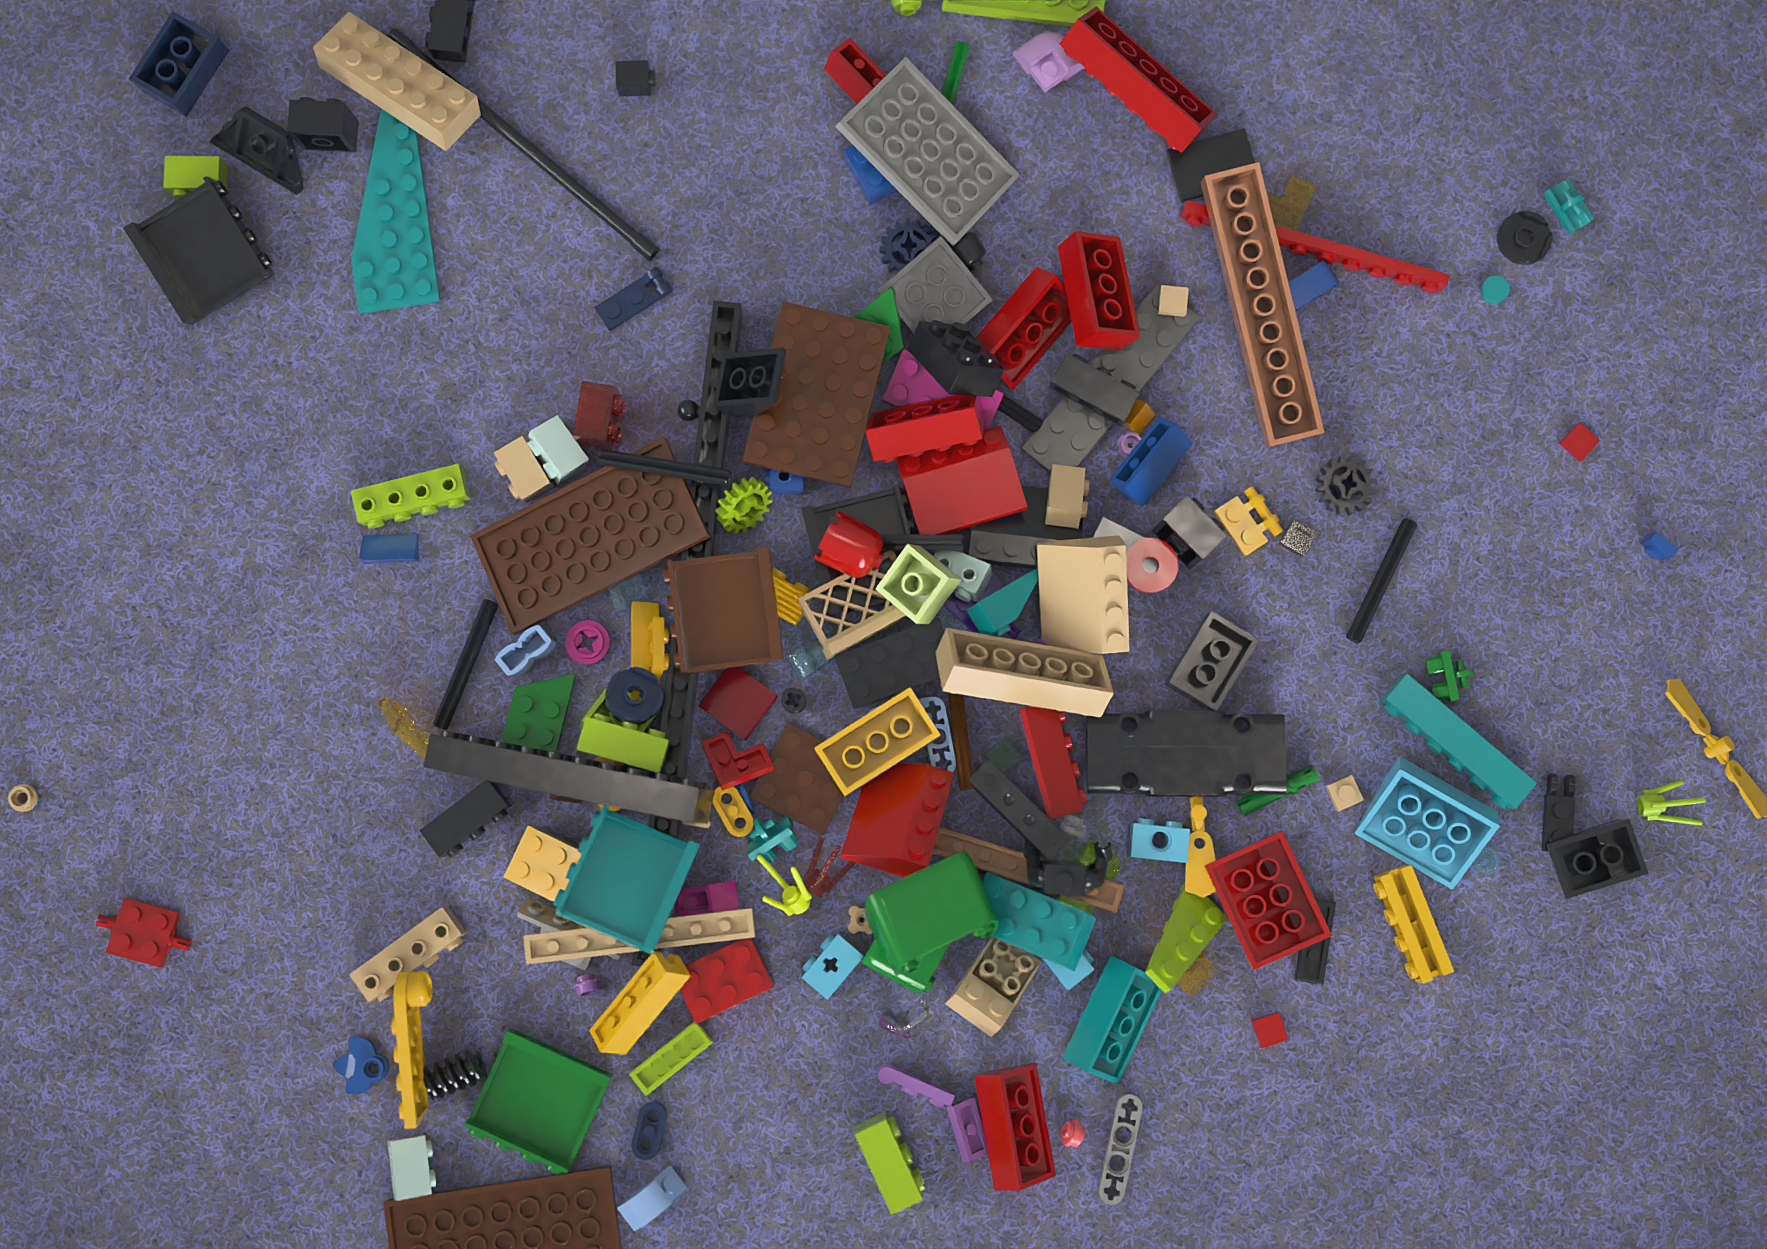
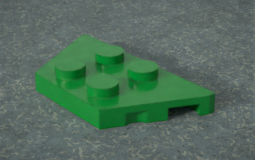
M893 287L852 317L891 327L882 364L905 347L904 336L900 327V314L897 311L895 300L896 293Z
M569 674L515 687L502 742L557 753L576 675Z

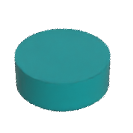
M1497 275L1487 278L1480 287L1481 297L1490 304L1502 302L1510 292L1507 280Z

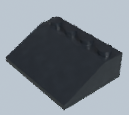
M1021 486L1028 510L971 526L968 555L992 565L1036 569L1038 568L1036 543L1082 539L1083 518H1080L1078 528L1045 524L1048 488Z

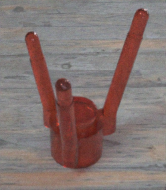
M823 838L818 840L809 868L803 876L806 879L804 883L806 889L820 898L825 892L830 893L834 885L856 864V862L849 861L829 881L831 876L827 872L841 850V846L837 845L821 870L816 868L814 872L824 842Z

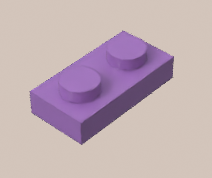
M968 1097L951 1104V1107L947 1106L962 1162H971L988 1154L984 1128L975 1098Z

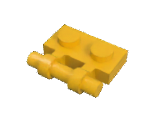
M1253 486L1244 491L1249 499V502L1243 505L1239 497L1236 496L1214 511V514L1244 557L1268 542L1262 533L1269 528L1274 537L1283 532L1278 523L1280 521L1276 514L1272 515L1264 503L1265 498L1262 494H1258ZM1253 508L1256 509L1263 520L1259 525L1256 524L1249 514V511Z

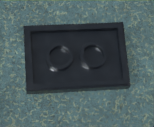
M1245 128L1195 141L1182 153L1172 148L1166 151L1181 202L1204 196L1201 186L1204 176L1255 163Z

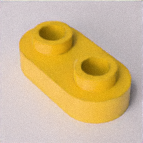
M720 786L716 788L712 802L729 833L736 837L748 835L754 828V818L739 791L735 787L723 791ZM725 793H729L732 796V801L729 804L722 802V796ZM739 817L744 818L746 821L743 828H738L735 825V821Z

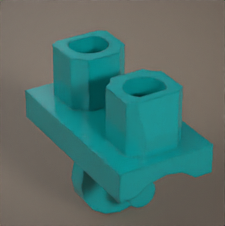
M1569 178L1543 193L1546 201L1553 209L1568 235L1594 220L1583 202L1585 199L1582 193L1578 194Z
M785 816L778 822H775L773 818L766 822L760 817L753 820L756 829L749 833L751 840L747 842L749 848L747 855L752 861L758 855H762L770 864L777 858V853L773 849L777 844L780 843L785 851H790L798 845V838L793 831V823L789 816Z

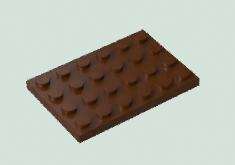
M783 301L771 349H787L777 403L760 414L754 415L742 460L743 463L851 488L891 327Z

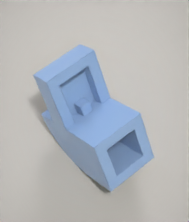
M670 1165L646 1186L637 1190L617 1209L631 1228L636 1231L669 1207L687 1187Z

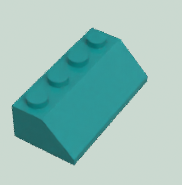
M1110 955L1062 1058L1090 1074L1119 1084L1162 990L1145 971Z

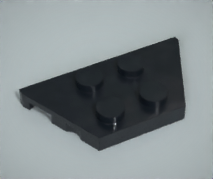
M245 106L239 109L232 116V120L226 122L222 130L210 139L211 144L297 195L304 189L293 138L287 130L249 107Z

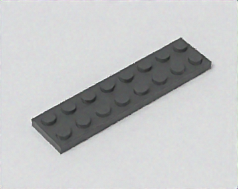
M1159 283L1135 310L1140 337L1122 350L1103 349L1090 365L1095 369L1097 367L1106 369L1112 374L1111 377L1119 382L1121 380L1130 382L1136 387L1135 390L1138 392L1200 319V316L1188 306L1185 317L1158 314L1161 287ZM1064 396L1043 421L1041 428L1032 434L1021 450L1050 474L1053 464L1077 467L1113 422Z

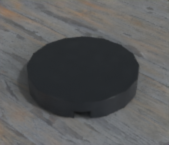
M1520 211L1508 216L1500 225L1497 233L1498 248L1503 256L1512 263L1520 265L1534 264L1542 259L1550 250L1553 239L1552 231L1550 232L1549 224L1539 214L1530 211Z

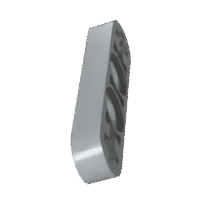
M1133 1093L1121 1094L1115 1104L1098 1185L1100 1198L1109 1205L1118 1204L1125 1195L1142 1113L1141 1100ZM1128 1099H1132V1103L1137 1106L1136 1110L1131 1109L1129 1113V1119L1134 1120V1124L1127 1121H1118L1119 1116L1125 1118L1126 1110L1121 1105L1122 1103H1127ZM1121 1126H1126L1131 1131L1130 1138L1125 1142H1120L1115 1137L1116 1130ZM1116 1154L1123 1156L1125 1159L1124 1166L1119 1170H1114L1109 1165L1110 1158ZM1107 1172L1114 1176H1122L1121 1181L1117 1178L1114 1185L1119 1192L1118 1194H1113L1112 1198H1108V1194L1104 1191L1105 1187H1110L1112 1180L1111 1177H1106Z

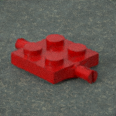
M124 898L116 918L107 917L102 914L97 917V919L107 923L96 921V926L111 929V937L106 953L163 968L167 954L173 947L189 951L191 946L181 944L180 942L192 944V939L177 936L180 912Z

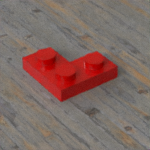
M727 731L701 741L702 748L722 791L774 771L773 763L763 743L737 753Z

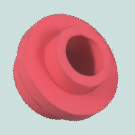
M1072 1119L1070 1122L1067 1121L1061 1128V1143L1066 1147H1077L1085 1136L1086 1129L1079 1120Z

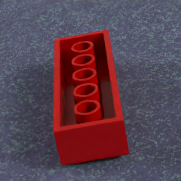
M1097 6L1078 18L1059 43L1069 58L1077 60L1082 64L1088 75L1100 80L1110 94L1118 96L1130 112L1138 114L1144 119L1147 127L1161 134L1166 139V143L1174 150H1179L1182 153L1200 136L1217 115L1210 106Z

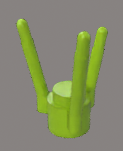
M1678 780L1654 789L1642 790L1643 795L1637 796L1638 813L1641 817H1646L1647 821L1661 820L1702 825V820L1663 815L1661 812H1665L1666 807L1705 803L1706 799L1702 797L1665 801L1662 795L1658 796L1659 793L1684 784L1683 780Z

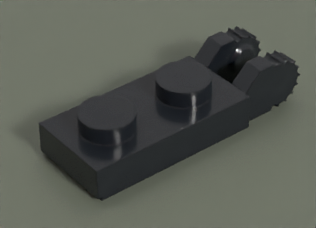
M1549 773L1547 776V794L1544 795L1542 851H1549L1546 844L1570 836L1574 832L1575 798L1573 796L1576 789V780L1573 775H1566L1564 779V797L1556 796L1558 791L1557 774Z

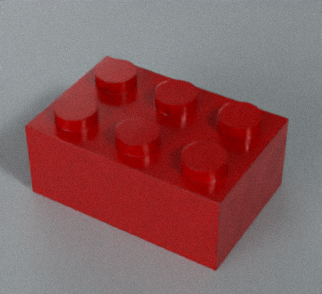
M751 937L738 939L686 964L685 967L690 977L682 985L680 991L695 1024H698L774 987L775 983L754 938Z

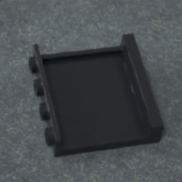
M208 176L203 178L204 184L140 224L132 222L123 228L183 324H195L275 275L271 269V266H273L271 259L264 251L261 252L256 245L258 242L256 235L250 228L246 229L241 221L243 218L241 211L235 204L231 205L226 197L228 191L220 180L216 181V179Z
M897 484L892 489L815 508L812 506L801 508L813 557L817 552L822 554L823 550L818 547L829 525L833 524L834 521H839V518L835 516L839 509L872 527L880 534L915 533L912 517L906 518L904 507H908L905 490L900 491ZM894 551L897 558L902 551ZM889 558L881 562L878 569L879 573L886 575L891 568L892 563ZM814 559L821 586L844 574ZM867 574L862 578H856L854 585L869 589L872 576ZM876 577L873 587L874 591H877L876 587L881 582V578ZM852 578L846 580L845 582L850 583ZM836 585L833 587L830 597L846 601L849 588ZM828 590L823 592V595L827 596ZM852 590L849 603L864 607L867 594ZM871 595L868 608L885 604L886 600ZM829 602L827 607L828 616L832 617L842 614L844 606ZM848 608L846 613L856 610Z

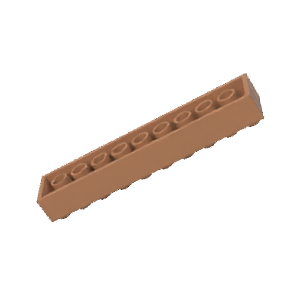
M1257 162L1206 175L1201 181L1202 191L1264 446L1268 448L1323 434L1325 432L1260 163Z

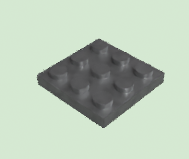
M941 236L878 289L882 295L891 287L894 288L897 311L900 314V318L913 334L919 321L932 322V320H938L946 324H953L954 322L966 324L993 300Z

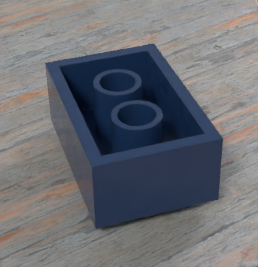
M172 11L129 77V80L145 94L187 117L228 54L229 49L219 37Z

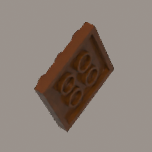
M786 723L770 755L774 771L759 777L749 797L785 816L788 815L789 818L824 835L843 798V794L814 749L824 741Z

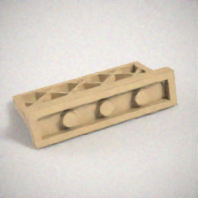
M894 551L883 553L885 556L882 561L889 558L893 565L897 559ZM876 569L874 571L871 570L868 575L872 576L869 589L854 585L856 578L843 574L797 599L800 608L824 648L822 652L827 660L908 617L894 604L889 606L890 601L881 593L873 590L876 577L883 579L885 574L879 573ZM852 578L850 583L845 582L846 580ZM840 585L849 588L846 601L830 597L834 586ZM828 590L827 596L821 594V593H823V592H825V591ZM852 590L867 594L864 607L849 603ZM871 595L886 600L882 611L877 612L868 609ZM813 597L825 600L822 614L811 611L806 601ZM829 602L844 606L840 620L826 616ZM848 608L862 612L859 623L852 624L844 621ZM866 613L872 615L869 618L865 619ZM824 620L839 625L837 634L829 639L826 638L822 631ZM843 626L848 627V629L842 631Z

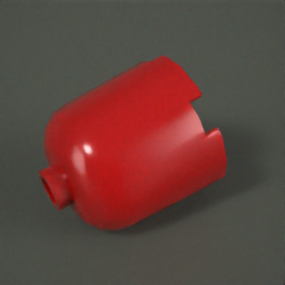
M839 509L835 515L839 518V521H834L833 524L829 525L818 547L823 552L822 554L817 552L814 559L848 576L862 578L872 568L878 570L885 556L880 553L883 539L878 531Z

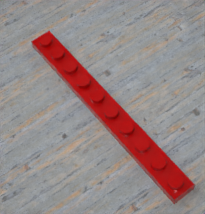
M1187 200L1180 218L1186 219V223L1192 226H1201V224L1211 226L1206 205ZM1275 225L1279 246L1290 249V252L1294 255L1316 256V260L1319 262L1325 260L1326 263H1332L1334 261L1343 264L1342 267L1350 271L1362 269L1369 271L1368 274L1375 278H1384L1385 276L1393 278L1395 283L1399 285L1421 286L1422 291L1427 293L1440 292L1447 286L1450 275Z

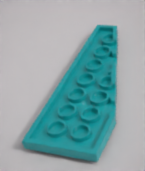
M382 108L351 258L357 306L360 314L441 302L418 132Z

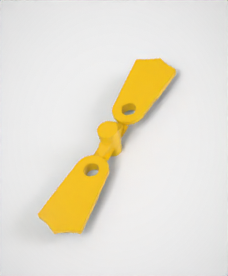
M1680 678L1667 680L1665 695L1682 716L1689 720L1692 730L1696 734L1705 736L1703 740L1707 744L1704 748L1706 756L1708 758L1716 756L1721 764H1727L1725 768L1726 776L1730 781L1735 782L1740 790L1739 793L1757 819L1767 817L1766 795L1736 760L1729 761V751L1735 748L1732 739L1729 736L1719 739V737L1711 735V727L1708 720Z
M1203 797L1190 798V817L1192 819V831L1194 832L1189 835L1188 856L1185 867V892L1204 898L1216 892L1204 866L1216 859L1212 839L1208 833L1204 832V818L1207 815V810L1203 806ZM1199 838L1204 841L1202 849L1195 847V839Z

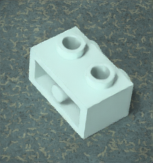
M558 415L529 432L527 438L529 448L534 456H538L543 463L545 474L550 479H554L558 485L585 469L589 459Z
M936 551L934 557L961 579L953 591L955 596L966 602H970V600L979 602L992 576L991 565L959 551Z
M425 1135L388 1141L394 1199L398 1201L432 1194L431 1187L436 1186L434 1169L429 1170L428 1158L432 1157L431 1141H426Z

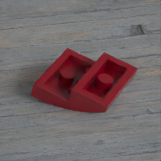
M740 667L726 668L698 706L746 741L779 696Z

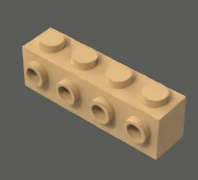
M449 906L441 907L349 975L368 1002L376 999L382 1002L394 993L392 987H394L396 976L400 972H415L423 965L425 968L430 967L440 959L438 954L447 948L450 952L462 944L463 940L461 937L467 932Z

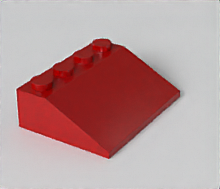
M1001 425L984 430L982 439H979L977 443L972 445L960 443L952 445L951 448L944 451L931 449L919 456L910 457L909 455L898 456L896 459L898 473L919 534L945 535L1028 510L1012 454Z
M898 763L863 785L840 858L904 878L928 867L954 772L928 764Z
M1283 831L1272 834L1204 865L1253 970L1332 936Z

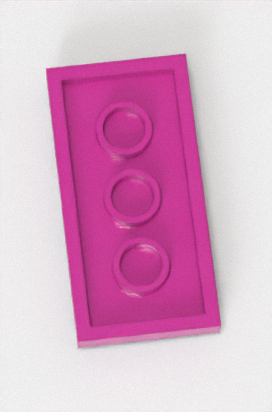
M904 348L885 391L883 400L900 407L950 396L917 359ZM996 389L993 397H980L985 417L984 430L989 429L1005 392Z

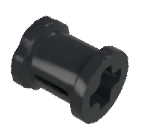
M795 688L786 689L781 698L783 708L793 714L804 710L807 702L805 694L800 689ZM792 693L795 697L801 696V699L798 701L799 706L796 708L793 705L787 706L786 704L790 700L788 696Z

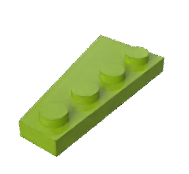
M1185 881L1180 888L1179 898L1175 900L1172 907L1171 917L1165 923L1163 936L1160 942L1157 943L1145 971L1164 993H1167L1175 986L1228 919L1207 896L1201 898L1195 894L1185 892Z

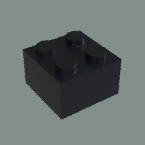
M309 97L289 100L287 132L302 150L356 152L359 121L345 102L335 98H329L326 101H316Z

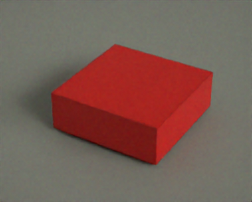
M1579 422L1559 444L1580 462L1600 440Z
M1279 1012L1251 1020L1260 1048L1288 1040Z

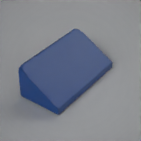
M419 534L363 535L359 561L363 563L419 562Z

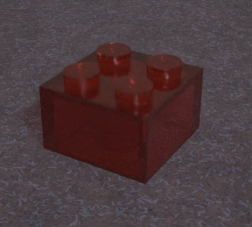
M582 381L573 436L581 446L613 450L614 443H619L621 428L617 427L618 418L624 416L625 401H622V395H620L615 386Z

